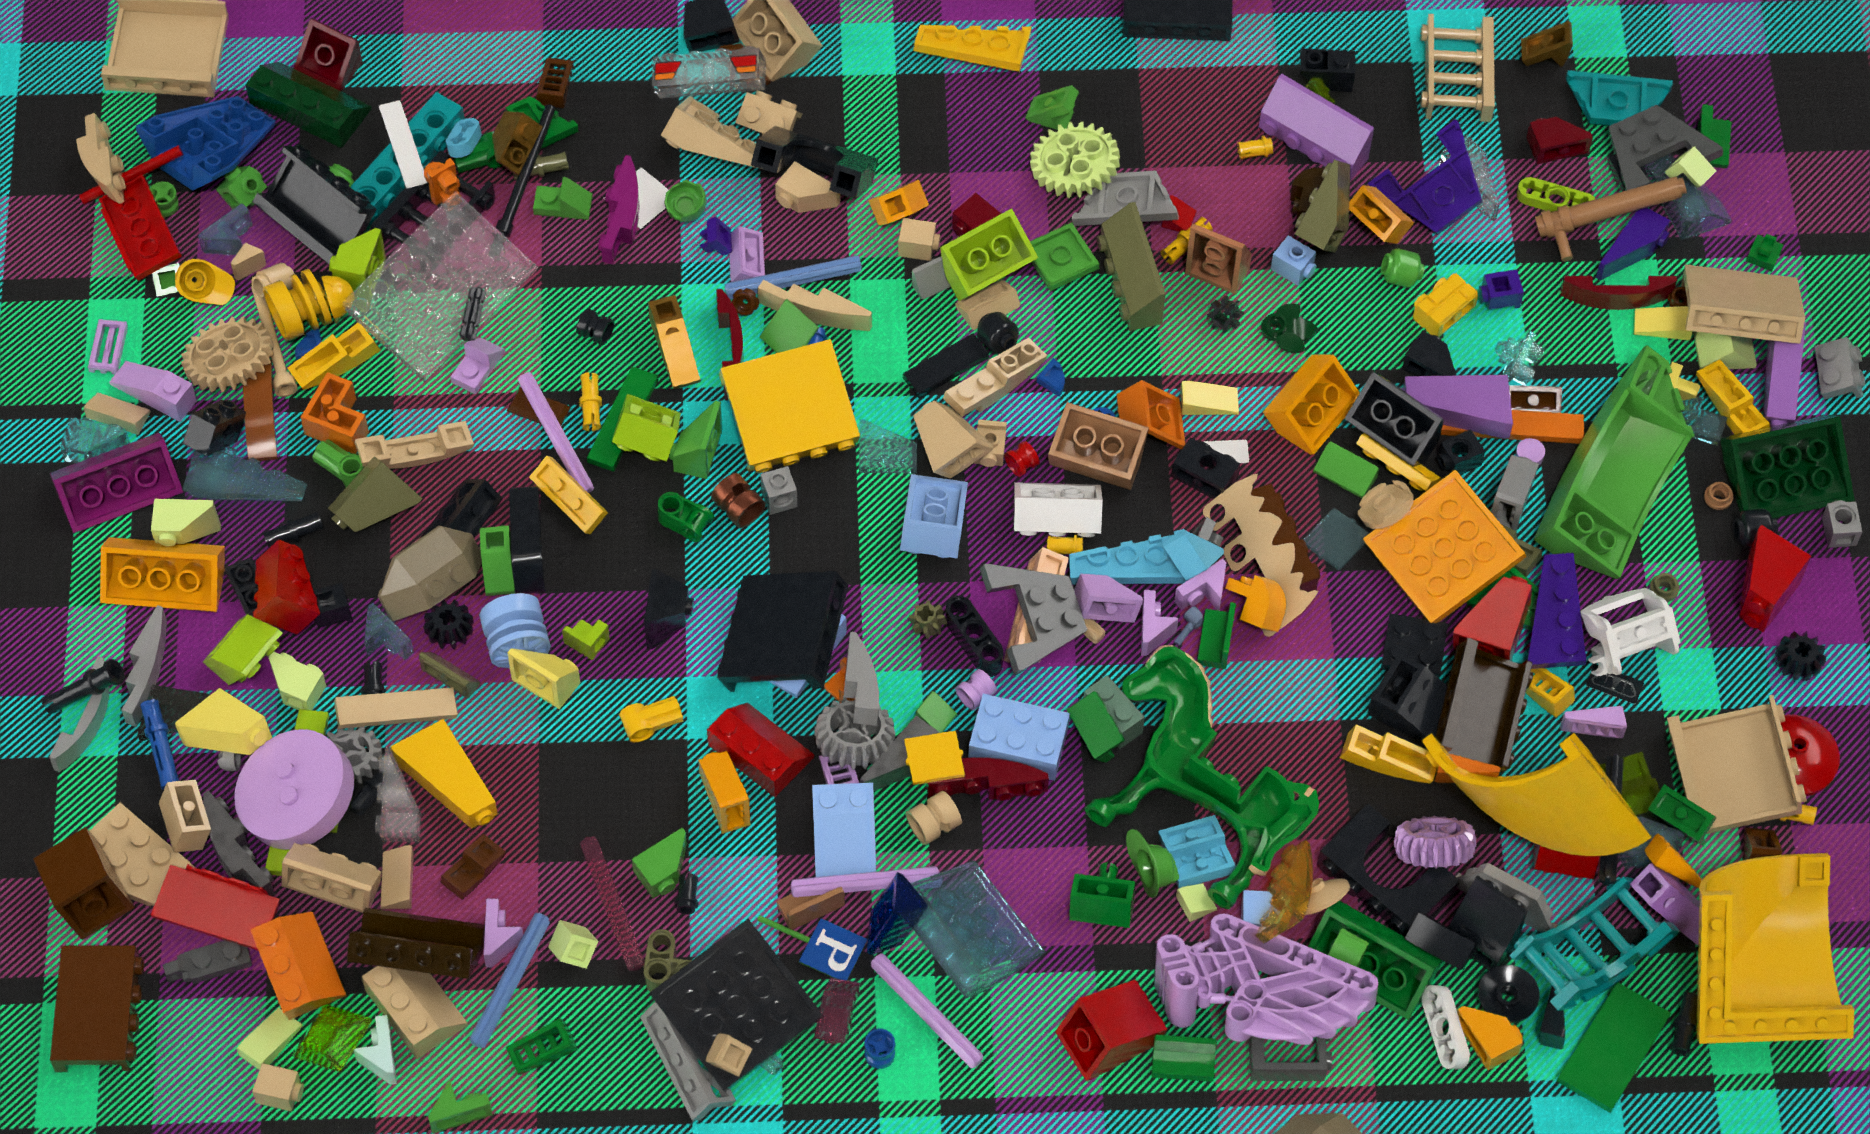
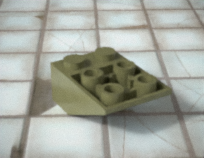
M1334 159L1333 163H1328L1322 173L1324 180L1320 187H1316L1311 193L1308 200L1311 204L1307 212H1303L1295 224L1297 228L1295 235L1322 250L1331 252L1337 251L1349 228L1350 164Z

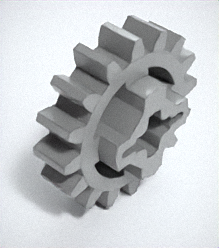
M337 727L338 733L335 735L332 732H327V737L348 757L353 769L354 779L359 784L362 783V776L373 777L371 769H379V760L383 759L381 743L379 739H376L374 731L366 733L365 727H359L358 730H354V728L343 730V728L338 729ZM364 745L369 749V752H366L365 747H363Z

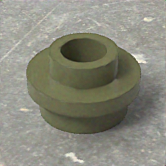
M1661 573L1652 579L1650 590L1657 596L1664 598L1667 602L1677 597L1679 583L1673 575ZM1664 586L1668 588L1669 591H1664L1659 587Z

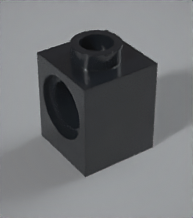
M1470 429L1441 442L1437 460L1441 469L1446 470L1448 474L1456 470L1462 475L1482 466L1485 450ZM1455 454H1461L1463 457L1456 456Z

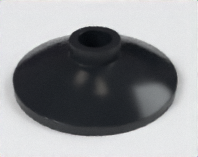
M1513 965L1494 967L1485 973L1479 983L1478 999L1484 1011L1504 1016L1510 1023L1521 1022L1530 1017L1535 1012L1539 1003L1540 992L1537 982L1531 974L1520 967ZM1509 995L1513 1000L1511 1002L1502 999V996Z

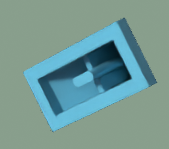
M1186 530L1163 541L1164 549L1186 581L1207 570L1224 554L1223 548Z

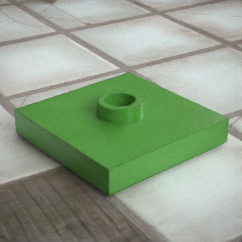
M1072 222L1030 241L1039 257L1031 263L1050 291L1099 269V262Z

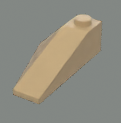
M691 96L676 107L661 134L662 137L666 138V142L674 148H682L687 151L752 166L751 162L756 143L749 139L742 140L739 137V130L733 125H723L718 121L719 114Z

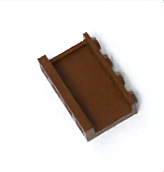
M136 945L61 946L50 1062L55 1072H68V1065H120L123 1071H130L131 1061H135L137 1055L136 1042H133V1032H138L139 1015L135 1014L136 1004H140L142 998L141 985H138V976L144 973V957L139 956Z

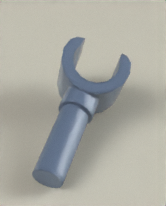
M1195 606L1191 607L1184 614L1183 618L1188 624L1175 639L1174 643L1177 646L1182 644L1193 629H1198L1203 624V614Z

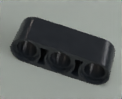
M964 596L950 598L946 604V625L976 669L983 670L989 677L998 675L1003 667L1002 645L968 598ZM962 612L964 615L956 616L953 613ZM971 634H977V635H979L980 637H979V638H971V637H969V635H971ZM987 656H992L996 659L993 661H988L984 658Z

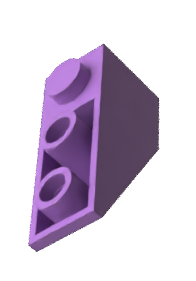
M1650 863L1630 885L1655 911L1669 922H1672L1683 934L1698 945L1699 901L1675 876Z

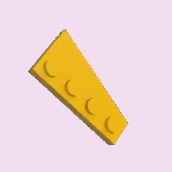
M920 25L914 42V51L1020 72L1032 27H1022V30H1009L1008 26H997V30H981V26L957 29L955 25Z

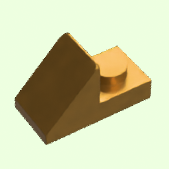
M1567 21L1522 38V61L1527 66L1552 57L1561 67L1564 66L1573 47L1572 23Z

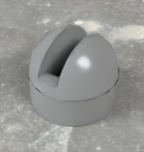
M227 751L219 752L218 757L220 759L217 760V763L224 771L240 770L241 754Z

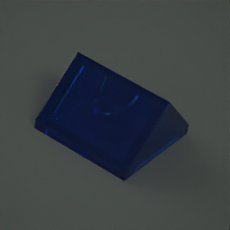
M897 872L871 910L867 944L868 954L874 955L902 945L928 908V904L902 873Z

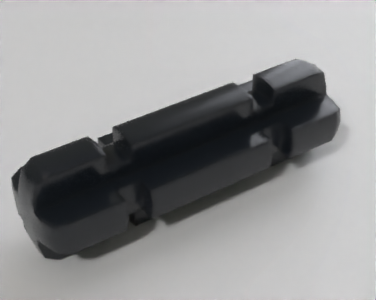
M471 287L469 289L467 298L470 301L466 302L462 320L464 325L461 326L459 334L465 341H474L477 336L478 330L475 327L479 326L483 308L481 303L484 302L486 294L481 287Z

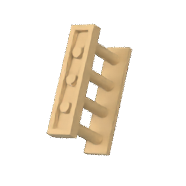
M1428 14L1427 24H1422L1421 41H1425V91L1421 93V108H1426V119H1431L1435 105L1473 107L1475 110L1480 111V122H1491L1495 107L1494 17H1483L1481 27H1476V30L1434 28V14ZM1434 39L1475 41V44H1479V49H1476V52L1434 50ZM1434 61L1475 63V66H1480V72H1476V74L1434 72ZM1434 83L1475 85V88H1480V94H1477L1476 97L1435 95Z

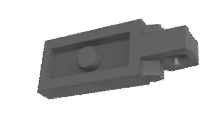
M224 940L184 952V954L177 956L178 960L163 964V970L168 983L183 979L184 982L192 981L195 984L252 966L247 947Z

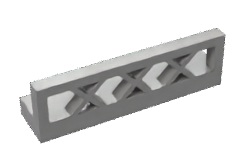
M654 1002L640 1018L692 1121L701 1120L713 1108L732 1106L736 1099L731 1089L724 1093L711 1074L700 1066L698 1057L656 1002ZM711 1086L716 1088L722 1097H716Z

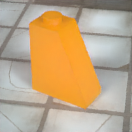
M712 752L699 759V774L721 833L724 834L749 826V797L728 752Z

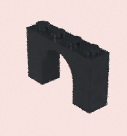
M774 126L757 139L751 165L778 173L783 168L797 162L806 168L815 169L832 176L830 191L856 199L872 185L879 159Z
M1367 804L1320 851L1317 864L1328 877L1346 879L1350 884V889L1347 892L1349 895L1358 897L1365 903L1370 913L1380 916L1388 923L1390 929L1406 937L1418 912H1424L1433 917L1456 893L1460 880L1445 867H1438L1437 869L1430 867L1414 884L1406 888L1389 889L1374 882L1365 870L1364 859L1388 835L1390 822Z

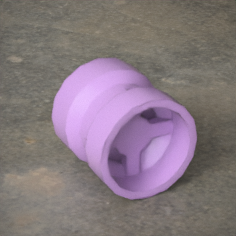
M977 669L971 674L970 680L968 682H961L955 688V691L967 708L975 710L980 706L982 695H993L996 693L997 688L987 673Z

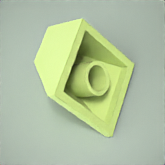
M154 499L151 532L155 543L164 546H174L221 531V523L213 500Z

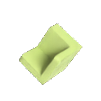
M1695 146L1682 154L1665 171L1669 178L1677 177L1684 173L1697 188L1701 187L1716 172Z
M559 920L549 943V949L559 961L587 969L599 941L586 927Z

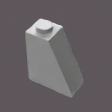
M1511 455L1491 513L1500 524L1517 531L1539 463L1532 462L1526 457Z

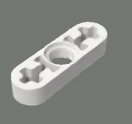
M1429 985L1422 996V1005L1440 1063L1447 1069H1463L1469 1062L1470 1052L1451 991L1445 986ZM1445 1020H1447L1449 1024V1029L1446 1035H1444L1442 1030L1443 1022Z

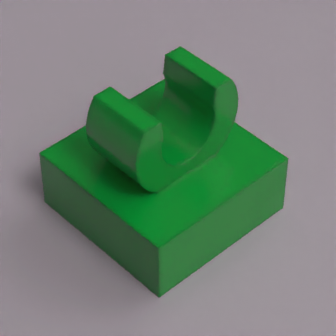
M1766 234L1765 237L1757 235L1746 262L1772 272L1782 251L1783 244L1776 242L1777 238Z

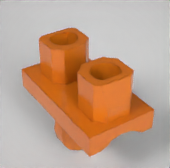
M452 159L446 160L445 164L441 162L429 163L424 169V178L429 183L432 202L435 205L443 202L448 210L462 203V196L459 193L460 181L457 178L455 163Z

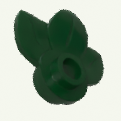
M1285 304L1280 306L1276 313L1264 318L1261 324V332L1267 339L1276 341L1281 349L1291 353H1301L1305 351L1303 341L1310 339L1316 333L1318 327L1312 322L1299 317V304ZM1277 327L1279 330H1273L1271 328Z

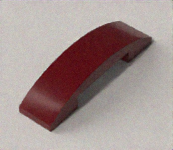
M1564 276L1560 293L1562 297L1589 307L1608 310L1636 309L1666 300L1668 295L1675 289L1677 276H1648L1646 285H1593L1592 276Z
M716 289L719 328H730L733 361H722L723 368L744 362L743 334L740 319L732 301L722 289ZM724 385V397L726 401L729 399Z

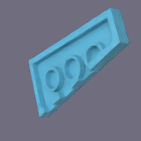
M1184 529L1174 531V535L1183 531ZM1159 534L1150 536L1148 540L1133 543L1131 540L1122 542L1119 547L1108 549L1104 546L1069 554V576L1072 585L1077 584L1080 574L1107 575L1120 584H1183L1186 580L1163 547V541L1174 535L1161 537Z

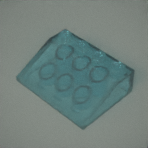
M975 860L909 884L896 904V908L966 999L989 990L1045 953L1039 942Z

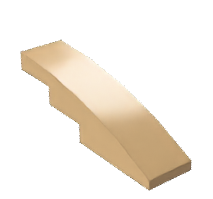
M765 280L758 286L759 303L778 311L785 299H788L815 324L861 331H870L872 328L871 311L825 288L817 296L795 284L791 286L788 292Z

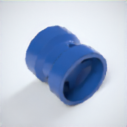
M881 1028L869 1032L864 1042L865 1060L871 1067L877 1069L890 1066L895 1058L894 1036L888 1030Z

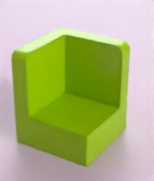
M599 619L594 626L584 620H579L573 629L565 626L562 630L564 643L591 660L596 657L610 639L608 625Z

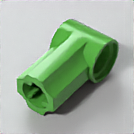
M329 439L321 441L316 446L312 456L314 462L341 479L345 487L365 467L362 466L359 455L349 454Z

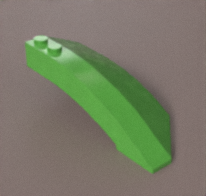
M1648 345L1640 351L1587 430L1559 481L1534 537L1537 543L1552 554L1574 553L1575 564L1614 579L1621 577L1637 536L1656 497L1690 439L1694 437L1692 427L1686 425L1682 413L1685 407L1678 388L1674 389L1669 376L1672 373L1669 361Z

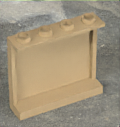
M117 0L119 10L108 65H103L101 71L105 90L214 97L229 19L226 2L218 0Z
M1685 265L1681 286L1685 287L1688 304L1686 330L1801 343L1805 313L1796 277Z
M1769 695V704L1681 723L1679 715L1667 718L1685 797L1716 817L1707 834L1802 814V802H1806V795L1803 784L1797 785L1795 775H1799L1798 764L1795 757L1790 758L1788 749L1792 748L1789 731L1782 730L1781 722H1785L1783 708L1781 704L1776 705L1773 695Z

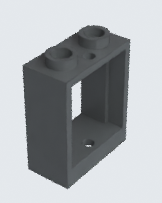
M1251 1036L1249 1038L1250 1081H1325L1327 1070H1332V1052H1326V1042H1330L1331 1039L1316 1037L1317 1062H1265L1264 1039Z

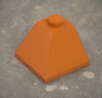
M1143 380L1117 394V410L1120 419L1149 427L1148 434L1181 450L1185 446L1180 398Z

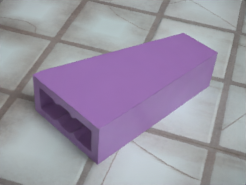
M1804 322L1800 344L1772 340L1767 342L1763 416L1770 423L1769 427L1795 422L1806 322Z
M1508 375L1405 377L1403 388L1400 389L1444 419L1443 425L1464 430L1471 429L1473 432L1503 439L1510 437L1513 419Z

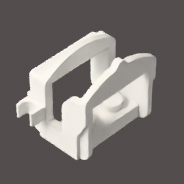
M1647 588L1605 596L1602 600L1580 611L1589 635L1601 641V643L1591 648L1593 657L1588 659L1589 662L1593 664L1598 663L1599 665L1597 670L1591 672L1595 676H1602L1607 673L1620 675L1622 673L1621 658L1654 646L1673 655L1679 653L1678 644L1681 642L1673 609L1668 606L1664 598L1657 596ZM1643 599L1648 611L1610 625L1607 619L1598 615Z

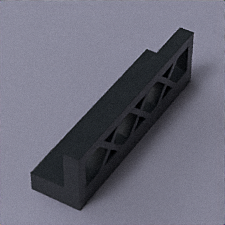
M465 479L421 537L437 526L470 533L474 537L503 498L486 479Z

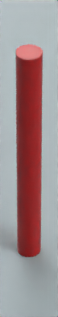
M177 145L123 172L122 177L125 184L142 174L145 175L183 156V152L180 146ZM98 185L80 194L79 197L85 205L105 195V193Z

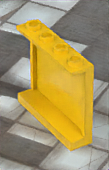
M831 339L720 369L719 377L722 386L725 385L747 459L748 472L754 470L756 473L767 472L772 469V465L783 463L784 466L793 465L800 462V458L809 455L812 459L819 458L828 454V450L838 448L839 451H845L855 447L854 443L858 442L860 438L859 430Z

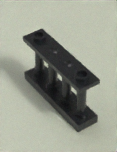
M440 151L429 163L441 162L445 164L450 156ZM457 176L460 181L459 191L472 199L463 209L455 206L448 210L443 202L436 205L454 217L445 228L416 210L423 202L430 201L433 203L429 183L408 189L405 188L370 225L371 230L374 228L381 229L383 244L388 239L393 238L419 255L420 270L426 274L431 267L439 264L442 255L482 212L492 207L495 201L492 182L488 181L479 190ZM411 219L436 235V237L428 246H425L400 230L399 227L406 220Z

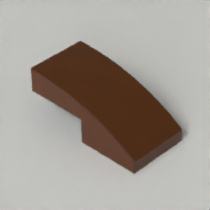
M483 834L463 851L462 858L441 875L440 883L463 900L494 870L505 856L506 851Z

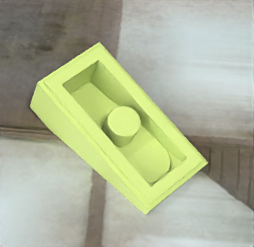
M277 1008L237 1047L238 1054L260 1070L262 1063L270 1065L303 1025L296 1019L289 1020L283 1011Z

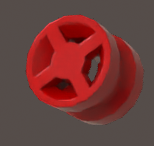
M1026 441L1018 444L1016 450H1009L1004 454L1008 467L1017 477L1026 474L1028 468H1035L1040 464L1036 451Z

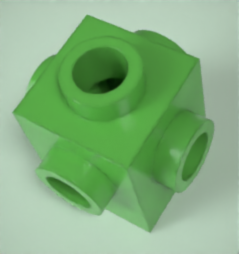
M236 166L232 171L225 174L226 180L216 191L234 211L253 206L254 203L252 201L256 194L262 193L267 188V185L262 181V175L255 168Z

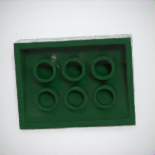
M1823 415L1720 438L1724 465L1740 512L1744 510L1766 509L1770 512L1772 518H1778L1824 508L1827 506V503L1838 500L1845 502L1855 501L1840 416Z

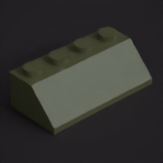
M1131 202L1101 224V234L1097 236L1099 251L1104 252L1106 256L1104 259L1107 275H1112L1113 278L1111 283L1113 295L1115 298L1119 297L1121 303L1119 305L1121 320L1127 321L1129 331L1161 325L1166 295L1136 202Z

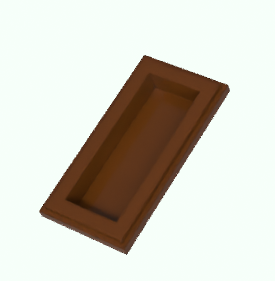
M518 388L507 412L541 424L522 388ZM546 398L560 426H562L571 407Z

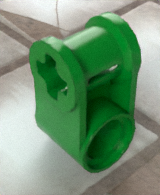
M675 492L664 493L658 500V521L660 524L693 542H700L702 531L715 518L714 514L707 507L694 503ZM668 508L676 509L674 512H667L665 510Z

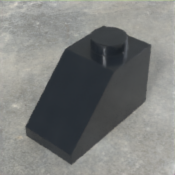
M1422 330L1405 354L1402 370L1413 376H1457L1447 344L1439 337L1430 335Z

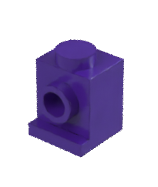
M1517 269L1484 274L1482 286L1478 287L1480 302L1487 303L1488 310L1509 306L1521 307L1524 291Z

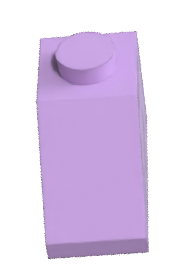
M1080 574L1074 589L1084 619L1134 623L1143 603L1142 596L1107 575Z

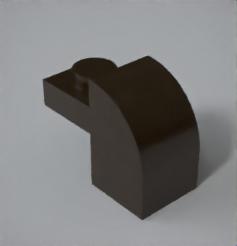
M1316 167L1304 170L1294 179L1290 201H1294L1292 213L1297 214L1296 221L1303 212H1307L1311 204L1308 202L1313 190L1316 187L1319 188L1323 182L1322 173L1325 168Z

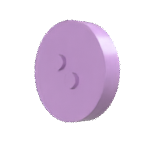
M303 729L281 733L260 746L243 766L236 783L234 796L238 818L247 830L261 842L273 848L289 850L294 843L300 845L304 843L312 844L327 835L339 823L348 809L354 789V773L351 763L345 753L321 733Z

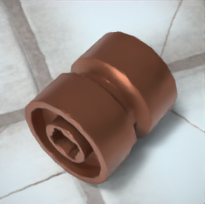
M733 473L717 484L711 494V499L721 510L727 511V516L738 528H744L753 523L762 514L766 506L765 501L756 491L750 490V485L738 473Z

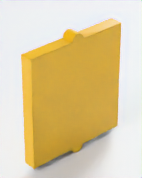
M956 730L904 739L907 753L906 765L910 768L913 785L965 777L961 758L963 757V750L959 749Z

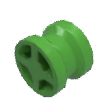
M163 181L152 185L150 189L163 216L168 217L175 214L179 208L175 187L171 183Z

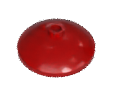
M1784 715L1785 722H1781L1782 730L1789 731L1792 748L1788 749L1790 758H1796L1799 775H1795L1797 785L1803 784L1806 796L1816 794L1833 781L1838 771L1840 754L1837 743L1831 733L1817 721L1801 715ZM1794 744H1800L1803 748L1798 749Z

